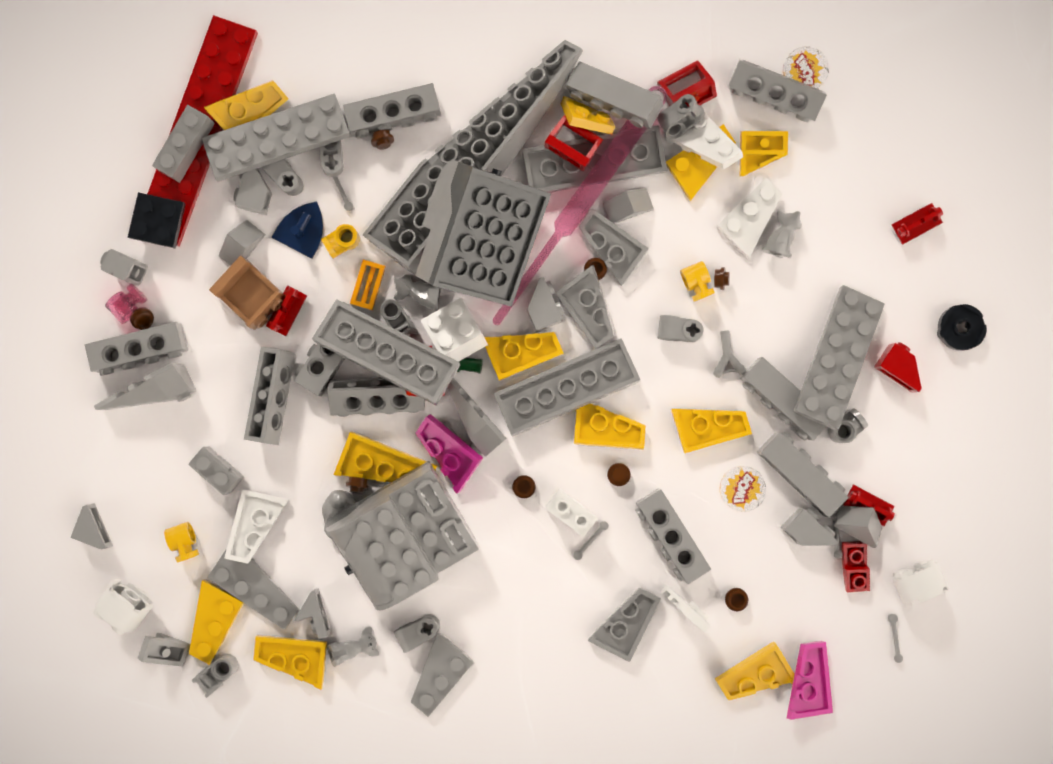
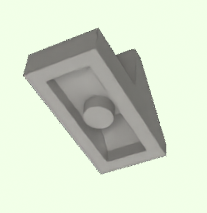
M319 588L310 592L294 620L295 622L312 617L313 620L310 621L313 634H317L318 640L326 638L331 634Z
M157 633L156 637L145 636L137 659L141 662L183 667L190 644L162 633Z

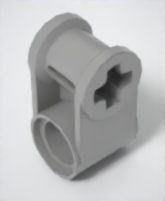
M687 94L668 108L662 110L657 120L667 138L676 139L692 126L699 123L705 116V110L701 105L697 104L696 99L692 95Z
M286 159L261 167L288 195L297 196L302 192L304 187L303 181L291 168L292 166ZM290 180H292V183L294 184L292 187H290L288 184Z
M388 299L382 303L380 312L388 326L398 331L404 330L401 333L407 336L419 333L399 302ZM390 304H395L398 308L397 314L393 317H389L386 314V307Z
M660 315L657 339L695 342L703 335L704 328L702 323L695 319ZM691 325L698 331L693 337L690 336V332L686 331Z
M428 614L398 628L393 633L403 652L407 653L433 638L440 629V621L436 616ZM426 623L434 626L431 631L430 629H424Z
M225 654L214 661L209 667L207 666L191 681L199 685L205 693V698H207L235 673L238 668V661L233 655ZM221 662L228 664L229 672L222 670Z

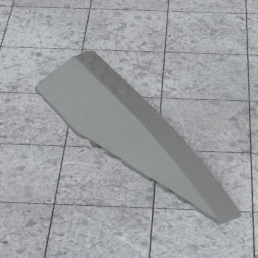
M567 40L562 41L542 58V63L538 67L528 70L523 80L517 85L513 83L508 87V92L503 97H497L469 121V126L452 135L454 138L445 146L440 145L435 150L436 154L429 160L425 158L420 162L363 233V236L406 270L416 275L430 233V229L422 226L442 168L448 162L455 160L488 172H492V169L495 168L502 171V176L547 112L581 56L583 49Z

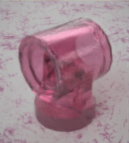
M131 283L126 287L129 291L127 294L120 291L113 295L105 304V307L121 324L130 320L131 313L138 308L136 306L138 302L144 304L148 300Z

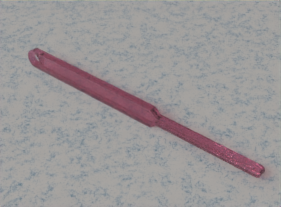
M653 86L649 89L651 92L660 91L664 96L663 105L666 103L667 93L664 88ZM627 119L555 220V232L522 277L512 307L561 238L571 236L647 130L646 127L638 128ZM502 305L492 320L493 324L496 326L500 325L512 307Z

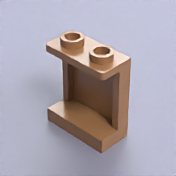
M241 255L209 289L211 293L226 303L246 323V326L253 330L263 327L268 321L267 317L273 311L281 308V304L286 297L263 273Z

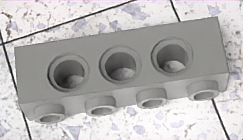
M739 58L728 87L732 88L731 92L738 96L750 95L754 97L753 101L758 104L766 105V102L775 105V110L787 114L788 111L796 114L797 119L807 123L809 120L816 121L827 96L826 92L741 58ZM753 77L761 80V85L757 89H751L748 86V81ZM774 86H780L783 89L782 95L777 98L769 94L770 89ZM797 94L804 96V102L800 106H794L791 103V99Z
M433 83L343 105L349 132L352 137L358 139L368 137L370 133L378 130L391 131L392 127L400 125L403 128L410 127L417 121L431 122L436 120L437 116H441ZM416 102L422 105L418 111H411L409 109L411 104ZM391 108L399 110V113L394 117L387 115ZM373 113L376 115V119L373 122L365 121V117L368 114Z
M313 344L307 353L309 358L306 363L300 364L294 374L297 377L294 382L315 395L322 397L329 385V381L334 378L345 358L336 353L328 355L325 347ZM316 362H322L324 369L322 373L316 375L313 371V366Z
M178 322L84 344L90 371L97 372L100 376L112 374L114 369L120 367L123 370L136 368V363L144 361L145 364L159 362L160 357L167 356L168 359L182 356L181 352L188 351L183 326ZM162 338L164 346L161 350H158L156 342ZM136 344H140L141 352L136 356L133 349ZM116 349L119 356L116 361H113L111 353Z
M261 347L244 440L279 445L295 353L281 349Z
M382 377L335 379L329 381L327 394L331 416L345 417L353 414L367 416L373 413L394 414L396 412L417 413L425 409L424 399L418 396L406 395L405 389ZM401 394V395H404L405 397L400 398V397H397L396 395ZM373 396H380L381 398L376 399ZM350 397H356L358 400H352Z
M658 488L636 502L638 506L635 509L637 515L642 522L647 520L651 527L648 529L649 534L654 541L659 540L663 548L660 551L667 562L672 560L676 567L673 569V572L679 581L684 580L687 584H690L712 570L662 489ZM656 511H663L665 515L663 522L655 523L653 521V514ZM669 531L677 533V539L673 543H667L665 540V536ZM682 551H688L690 555L689 560L685 563L678 561V555Z

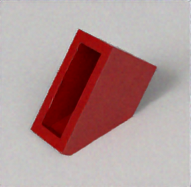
M901 342L889 344L874 368L911 393L920 392L922 386L915 355L910 353L911 349Z

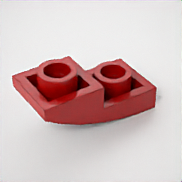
M862 541L841 542L845 591L847 593L870 591L867 544Z

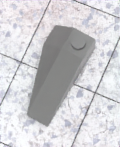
M170 363L144 377L145 381L132 383L127 386L128 392L124 393V391L115 393L94 405L95 410H111L175 400L182 402L190 398V393L196 391V388L185 365Z
M452 378L448 389L469 439L473 442L470 447L479 455L483 454L486 457L507 438L460 384Z

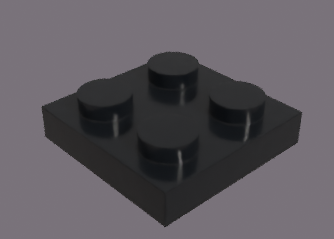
M138 192L127 238L176 249L186 204Z

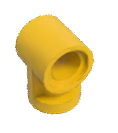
M342 224L335 231L321 238L330 256L334 259L348 250L355 249L360 243V235L353 226ZM345 232L353 234L350 242H342V235Z
M703 261L680 270L685 287L688 291L694 290L696 294L692 296L693 302L715 293L713 288L708 289L706 285L711 282V278Z
M189 522L165 529L164 536L171 551L177 550L179 553L175 557L177 563L199 555L198 549L193 550L191 546L196 543V535Z

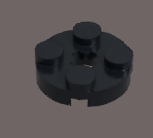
M968 304L955 305L945 310L940 316L937 336L952 350H970L982 343L987 333V325L982 318L984 317L983 314L976 307ZM964 322L967 332L959 333L957 324Z

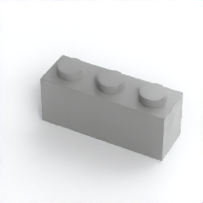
M187 105L152 166L180 183L203 145L202 138L208 136L215 123L207 115Z

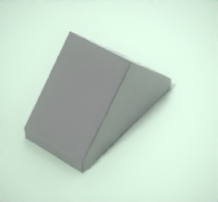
M647 188L625 191L603 203L608 220L614 224L654 210Z
M246 220L227 234L218 256L229 265H232L240 255L247 259L266 234Z
M95 503L82 506L70 538L101 550L113 546Z
M841 506L833 525L872 548L877 547L882 531L874 508Z

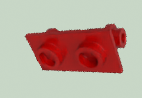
M930 203L891 224L903 245L942 224L941 216L943 211L940 207L935 208L933 203Z
M288 285L283 292L286 297L281 304V308L273 311L266 324V327L284 336H287L307 298V295Z
M854 484L847 495L849 498L842 504L844 506L874 508L881 525L884 527L887 521H892L895 513L892 512L895 507L894 505Z

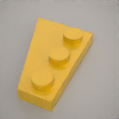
M271 80L204 108L224 130L271 115L289 98Z
M721 125L719 128L736 144L725 125ZM685 150L666 161L667 168L689 201L694 198L717 168V166L701 159L700 155L692 151L689 153Z
M555 332L484 337L488 343L485 348L499 381L564 354Z
M590 403L576 409L574 444L644 450L646 425Z
M671 409L683 453L752 434L745 411Z
M206 580L201 582L189 654L210 665L244 603Z
M257 635L255 638L253 660L277 671L287 673L297 680L305 681L314 685L315 688L322 690L327 641Z
M773 641L714 679L729 701L756 694L760 690L768 688L772 690L779 688L783 684H793L795 674L779 647Z

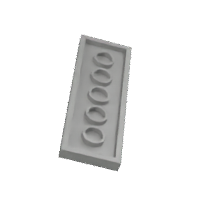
M334 93L203 137L202 141L214 177L219 182L351 136Z
M657 125L652 126L651 129L645 127L617 132L612 135H599L604 140L584 172L545 148L544 145L524 148L522 152L528 185L550 193L667 172L660 127ZM585 138L564 142L584 156L588 154L594 145Z
M845 285L839 288L794 407V413L835 431L839 430L885 303Z
M337 299L312 337L315 343L437 406L460 367L458 361Z
M622 338L493 394L513 437L641 382V379Z

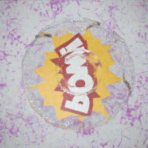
M802 46L789 53L783 63L782 73L786 77L819 89L827 80L830 66L827 57L821 50L811 48V46Z
M737 466L728 470L723 475L719 488L723 502L729 508L738 512H749L759 507L766 497L767 490L766 483L760 472L749 466Z

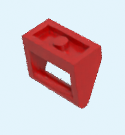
M698 60L657 81V85L669 106L687 94L692 95L698 105H702L717 97L714 79ZM697 71L701 78L700 81L674 95L672 94L668 86Z
M563 115L545 140L544 147L584 172L604 139L588 129L569 125L566 116ZM563 126L594 144L586 156L556 138Z

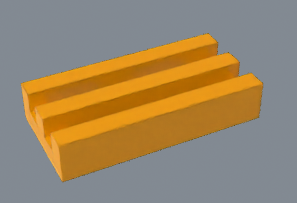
M363 259L351 297V305L373 311L385 273V265ZM367 266H370L371 269L361 302H359L357 299ZM377 268L379 269V272L373 288L371 299L369 304H366L370 287L373 281V277Z

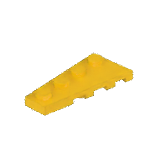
M351 431L333 475L359 477L380 482H393L428 461ZM431 463L436 471L438 465Z

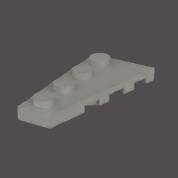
M225 550L207 578L285 630L299 608L280 587L276 586L270 579V576L254 561L253 557L249 564L224 559Z

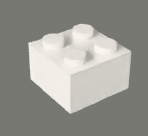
M462 297L421 320L436 350L458 362L488 345Z

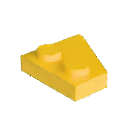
M563 96L560 105L569 125L610 135L613 134L615 125L609 114Z
M740 131V150L743 153V157L739 163V176H746L788 155V131Z

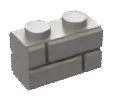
M114 249L105 252L100 260L102 271L136 286L141 285L148 270V265Z
M210 446L201 448L188 464L222 495L230 494L244 478L224 458L217 455V452Z

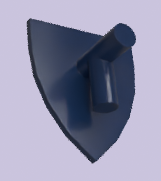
M317 201L304 204L292 210L282 219L271 238L313 259L323 234L322 213Z

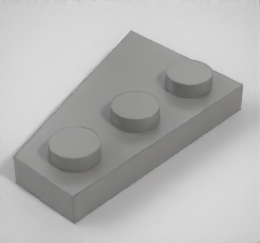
M593 208L579 226L584 236L622 286L649 248Z
M592 265L558 290L556 295L593 347L597 349L616 334L595 267Z
M639 587L587 640L630 662L661 598Z
M439 631L411 699V703L427 717L431 715L474 663L469 656Z

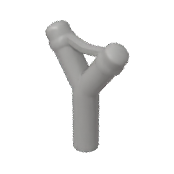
M720 331L723 355L713 375L720 378L722 374L728 372H737L740 375L745 374L746 368L732 354L730 331ZM728 362H729V363L732 365V367L735 369V370L729 369V370L724 371L725 368H726V366H727V364H728Z

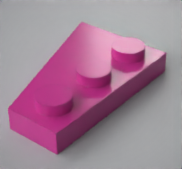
M429 414L425 417L415 434L430 456L435 457L442 467L440 469L444 476H448L454 485L452 487L453 490L458 494L483 460V457L433 415Z
M824 641L800 644L786 717L790 720L833 713L827 646Z

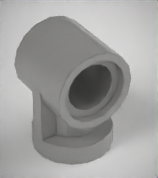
M853 408L844 415L841 423L847 429L846 436L841 438L838 435V430L835 431L830 428L828 429V435L836 443H850L860 432L868 427V423L861 413Z

